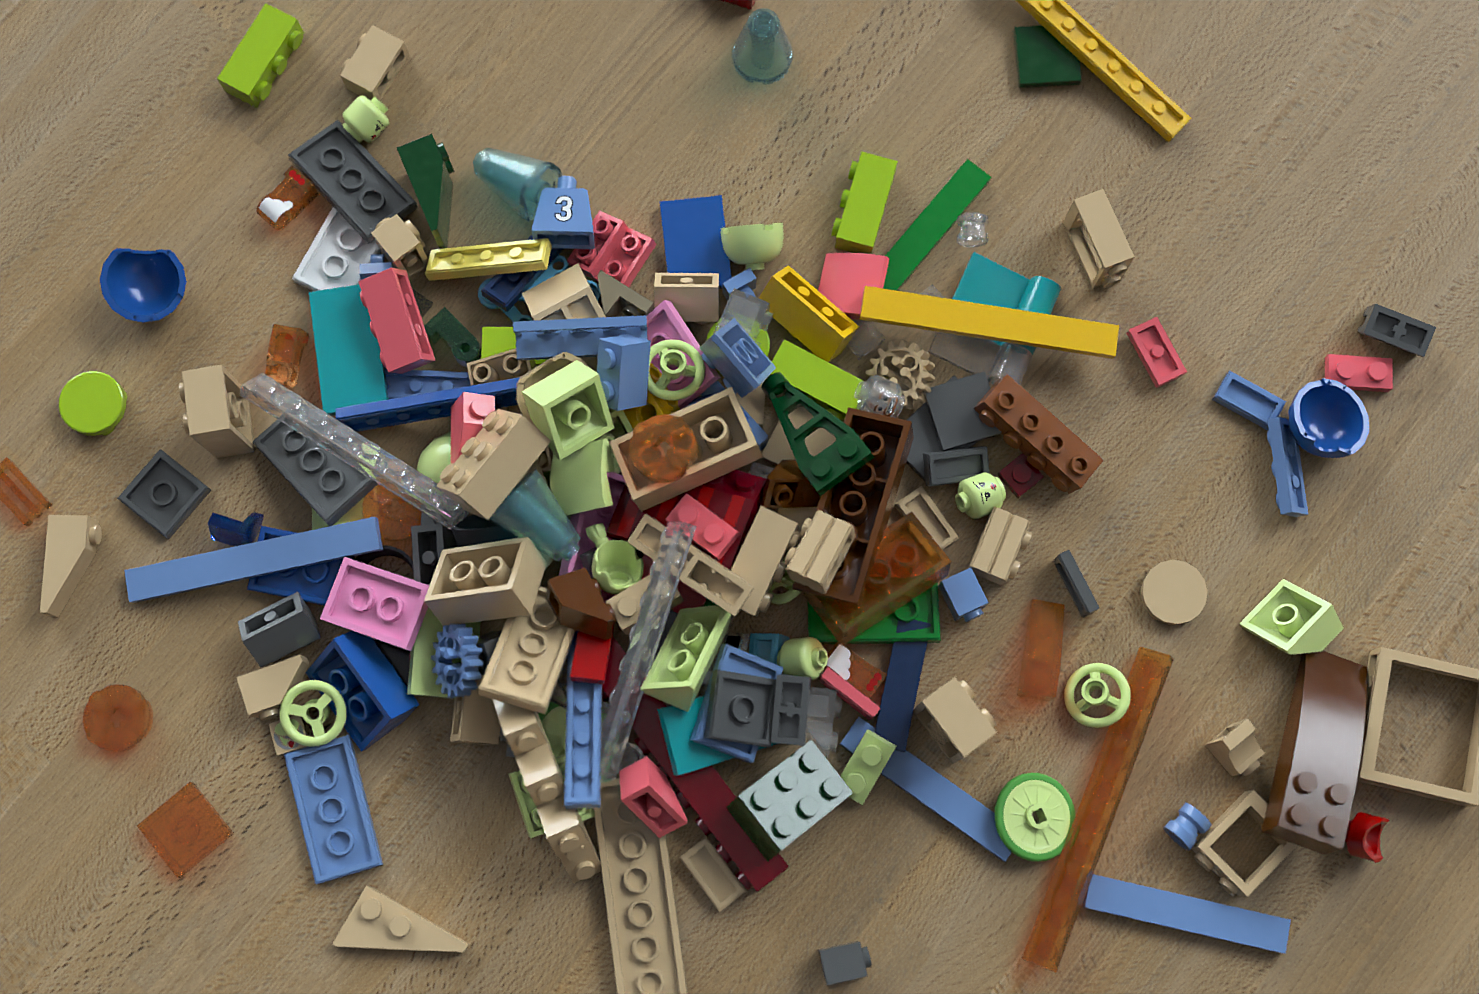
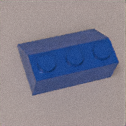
M352 630L334 638L305 672L310 680L329 683L340 692L347 710L344 728L361 752L404 722L420 705L414 695H407V686L376 645L374 639ZM332 700L328 705L334 714L337 715L336 706Z

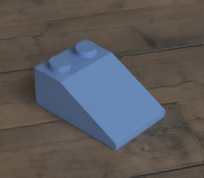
M735 318L699 347L703 352L702 358L705 363L712 369L717 368L724 377L723 383L727 388L732 387L735 394L738 393L741 398L755 390L776 369L775 365Z

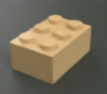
M223 365L182 371L183 382L179 383V394L182 402L186 403L187 414L183 415V426L186 434H189L216 458L255 452V445L252 443L254 437L248 391Z
M501 409L491 412L484 419L481 431L476 437L470 438L463 445L460 457L455 463L449 464L440 475L441 480L436 485L462 509L486 520H489L551 442L523 415Z
M762 506L731 569L734 574L754 587L741 610L758 617L760 611L766 614L774 597L773 594L769 593L774 581L780 584L787 567L783 562L786 554L792 547L797 548L801 539L797 522Z
M529 536L444 549L441 552L424 602L443 626L531 615L547 562Z
M956 677L921 701L913 711L951 764L966 757L997 733L993 728L996 725L994 718L985 708L981 710L972 700L975 694L964 680L959 682Z

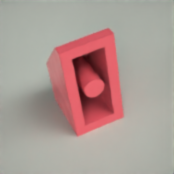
M648 756L619 771L621 801L659 838L688 824L686 815L667 776Z

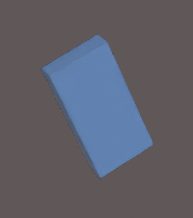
M1230 370L1225 375L1212 399L1266 430H1269L1268 420L1277 418L1286 403L1281 398Z

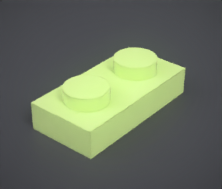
M869 729L865 732L840 776L853 792L849 798L861 805L865 802L896 748V745Z

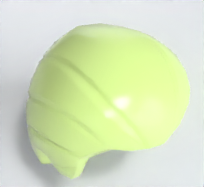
M603 523L585 528L586 535L595 543L597 548L592 559V576L598 581L603 591L618 594L642 580L643 560L639 559L637 549L625 540H609Z

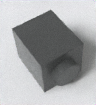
M860 941L818 949L827 985L867 977L866 968L872 967L868 947L861 948Z

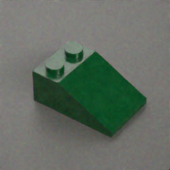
M429 134L397 147V151L439 249H444L448 247L453 183L449 174L453 173L454 169L443 142L436 144L433 135Z

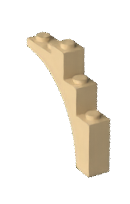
M493 699L504 735L516 756L525 786L536 805L546 837L557 857L559 856L573 884L591 878L594 874L602 871L601 860L578 810L565 809V780L538 713Z

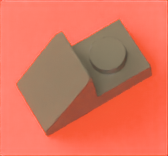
M602 270L598 273L601 300L606 317H616L621 310L626 316H647L654 310V303Z

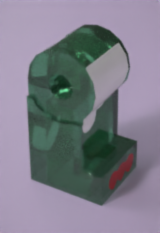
M445 307L424 325L428 339L433 344L441 339L452 350L456 361L461 366L467 367L466 363L481 359L482 349L477 339Z

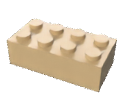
M732 387L609 441L632 499L641 512L763 458Z

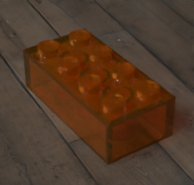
M911 511L886 528L858 606L805 592L803 595L840 645L843 646L947 577L952 561Z

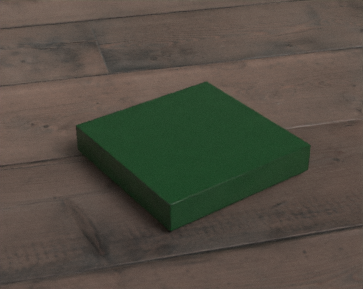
M1042 25L1014 27L1013 36L1019 88L1080 85L1082 81L1080 60Z

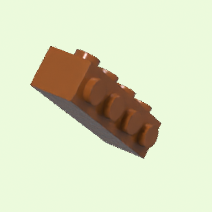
M1008 374L997 380L973 408L979 413V418L984 424L999 429L1002 432L1004 441L1009 446L1019 449L1027 456L1028 462L1034 468L1043 470L1052 478L1051 482L1063 492L1070 494L1081 489L1104 460Z

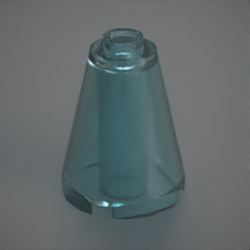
M761 8L752 12L734 42L732 49L733 64L738 74L746 81L771 84L780 80L790 69L793 59V48L778 16L770 9Z
M486 148L478 152L473 160L475 175L521 218L529 222L530 219L534 221L542 190L557 187L558 178L562 176L560 167L552 162L493 148Z
M536 469L513 488L490 517L494 523L518 538L529 536L539 551L557 562L562 558L567 562L581 548L577 544L581 537L544 478Z

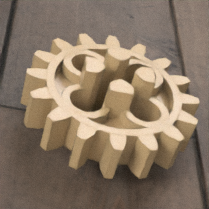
M901 340L898 347L891 341L888 343L889 350L884 351L879 348L878 353L880 357L878 359H870V362L874 364V368L866 370V374L872 377V380L867 382L869 383V388L874 390L871 396L879 401L880 393L884 392L880 399L881 405L887 407L890 397L896 396L898 397V403L895 410L900 411L902 404L906 408L912 409V401L914 399L922 403L921 393L923 391L931 392L927 382L935 380V376L929 373L930 370L935 368V365L928 360L930 357L929 353L923 349L921 350V347L913 342L910 345L907 341ZM913 361H915L914 367L910 365ZM890 362L901 369L900 374L904 378L912 382L910 390L907 385L900 381V375L889 368ZM886 385H890V388L886 390ZM893 397L892 399L894 400V406H895V404H896V398Z

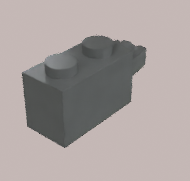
M441 501L423 503L421 526L411 527L414 580L429 586L442 550L457 548L446 504Z

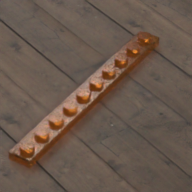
M1139 647L1127 679L1131 691L1130 705L1124 716L1116 723L1110 725L1024 950L1022 959L1057 973L1174 659L1171 655Z

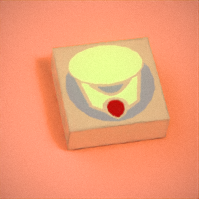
M291 716L290 721L293 727L299 733L309 736L303 717ZM280 720L269 723L277 756H283L285 753L308 747L290 739L284 732Z

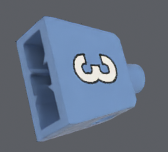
M561 176L558 178L557 188H545L542 190L532 225L533 239L549 238L552 248L595 249L588 190L576 188L577 180L574 177Z

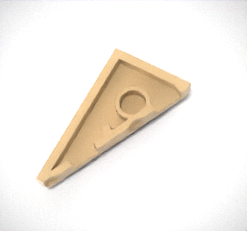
M370 886L365 887L332 943L336 947L465 952L470 945Z

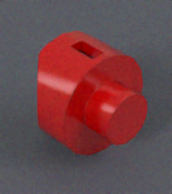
M1359 812L1352 821L1349 820L1344 841L1347 843L1349 855L1376 863L1380 862L1383 859L1380 848V836L1384 826L1390 822L1389 819Z

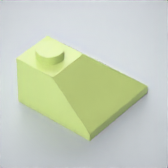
M1282 579L1240 623L1241 628L1289 655L1323 651L1344 629L1332 604L1285 579Z

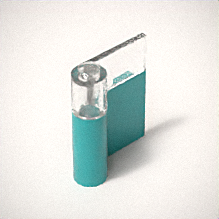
M973 252L952 299L1051 315L1061 287L1053 280L1042 276H1034L1028 279ZM937 332L928 353L973 375L985 371L988 382L994 384L1001 377L1008 374L1020 385L1036 347Z

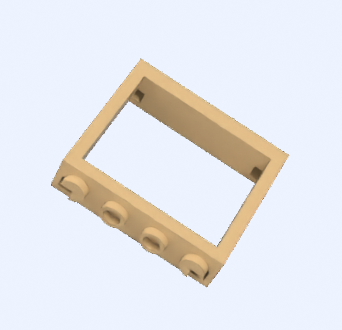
M1384 647L1371 650L1367 665L1366 717L1357 782L1464 807L1479 806V685L1462 791L1374 771L1392 663L1478 683L1479 669Z

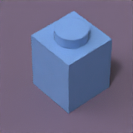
M972 568L942 580L938 585L955 621L964 618L965 622H969L983 615L982 609L989 602Z

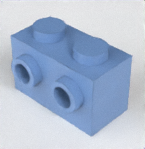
M630 334L599 339L597 373L601 380L608 408L620 411L647 405L651 341Z

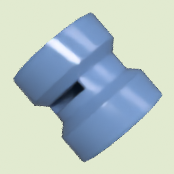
M1185 803L1179 809V816L1175 820H1170L1163 829L1177 844L1190 851L1196 844L1197 833H1206L1212 825L1198 809L1189 803Z

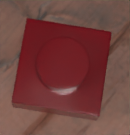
M1024 453L1020 454L997 474L1017 499L1044 478L1042 473L1028 462L1027 456Z

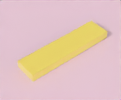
M549 238L434 249L430 251L425 275L429 281L547 270L552 244Z

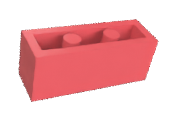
M391 267L358 281L361 288V301L368 309L371 319V332L377 338L381 349L380 360L388 373L403 374L436 361L406 270Z

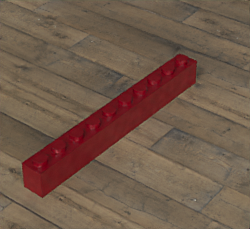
M613 637L605 684L602 685V700L604 703H607L609 700L613 702L618 709L614 716L625 730L630 726L638 735L633 741L646 756L651 752L658 762L656 766L667 776L668 780L671 779L679 789L675 792V795L683 807L688 809L692 806L699 815L694 821L707 837L712 833L720 844L715 849L724 861L729 863L733 860L740 871L736 874V877L748 891L753 887L756 892H759L788 869L789 865L779 853L767 861L726 809V806L736 796L712 765L679 776L674 775L657 709L666 707L663 701L645 694L641 690L646 678Z

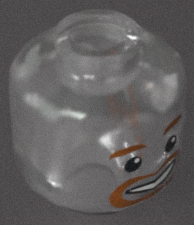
M879 375L871 376L866 382L862 380L854 393V398L858 400V410L894 418L898 417L905 403V396L902 395L901 386Z

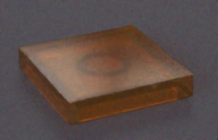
M189 782L137 825L177 878L184 876L234 834L194 782Z

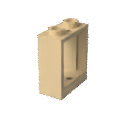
M1101 189L1074 199L1063 221L1092 288L1101 285L1104 288H1109L1118 284L1122 280L1123 274L1128 271V267L1135 257L1105 191Z
M1255 790L1245 791L1212 824L1207 832L1203 833L1196 840V844L1192 847V850L1196 853L1194 856L1196 862L1208 872L1212 869L1220 878L1218 881L1219 885L1233 897L1235 895L1238 897H1248L1297 846L1296 844L1271 836L1279 844L1278 848L1245 881L1210 847L1245 811L1261 827L1263 826L1267 803Z

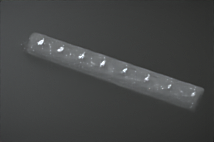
M261 373L241 386L240 396L450 530L469 515V512L462 509L436 487L438 483L434 482L431 478L415 470L404 461L393 456L266 374Z
M669 521L661 534V547L657 559L653 562L650 569V582L647 591L641 597V610L637 622L630 632V644L627 654L620 663V676L609 698L610 707L607 717L601 724V783L616 779L643 694L641 687L651 669L679 582L678 578L682 573L696 526L687 522Z

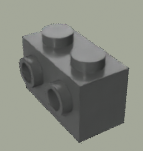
M299 592L238 621L242 642L260 667L276 662L283 656L301 647H306L313 641L321 638L316 618Z

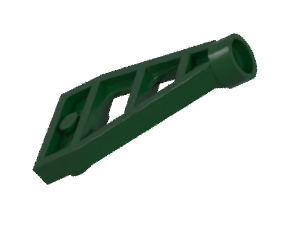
M774 373L765 379L761 389L773 403L801 473L819 496L825 494L874 458L872 452L851 427L793 387L782 373ZM802 406L813 415V418L800 428L795 429L788 415ZM819 428L827 430L836 437V441L816 456H812L809 453L805 444V438Z

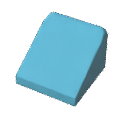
M750 633L749 653L777 665L778 652L784 642L790 638L779 633Z

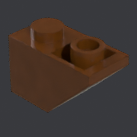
M796 459L782 460L767 476L760 506L767 509L817 507L820 496L801 473Z
M585 567L548 579L546 600L560 625L603 640L611 638L613 623L616 622L614 610L610 604H605L598 581L595 578L591 579Z

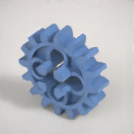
M466 624L444 625L443 632H437L439 642H433L436 653L431 656V659L435 661V667L432 669V672L438 675L436 685H442L441 693L448 694L449 698L470 696L471 690L477 689L475 680L481 679L478 668L483 666V662L479 660L482 648H477L478 636H472L473 628L466 627ZM461 658L462 662L452 663V659Z

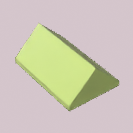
M718 605L680 609L641 690L645 694L689 712L728 631L732 614Z

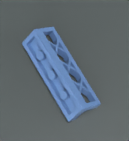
M646 315L513 322V331L516 335L517 360L550 359L562 352H568L576 357H598L600 338L624 334L648 340Z

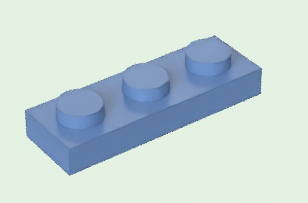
M1281 417L1269 419L1267 439L1272 449L1273 462L1271 469L1276 478V503L1280 509V514L1293 517L1309 515L1299 445L1290 432L1289 419Z

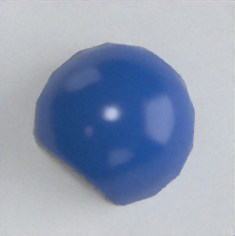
M116 248L103 263L100 285L103 297L113 311L125 319L144 323L159 321L176 309L184 296L186 277L182 263L171 250L138 251Z
M1322 378L1321 380L1307 383L1296 393L1289 408L1290 432L1303 450L1320 457L1341 458L1354 454L1365 444L1369 434V416L1362 400L1351 388L1339 381Z

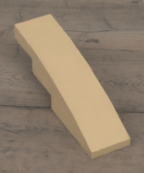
M648 514L643 516L627 541L652 558L654 562L677 576L679 580L733 616L738 614L754 589L753 586Z

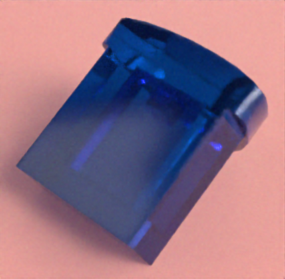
M253 512L242 522L212 513L207 523L211 538L234 547L254 543L261 528L264 514Z

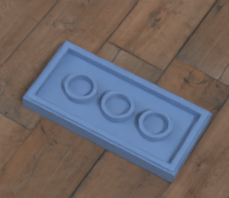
M346 735L336 738L322 746L306 747L285 753L284 757L315 883H325L383 865L351 736Z

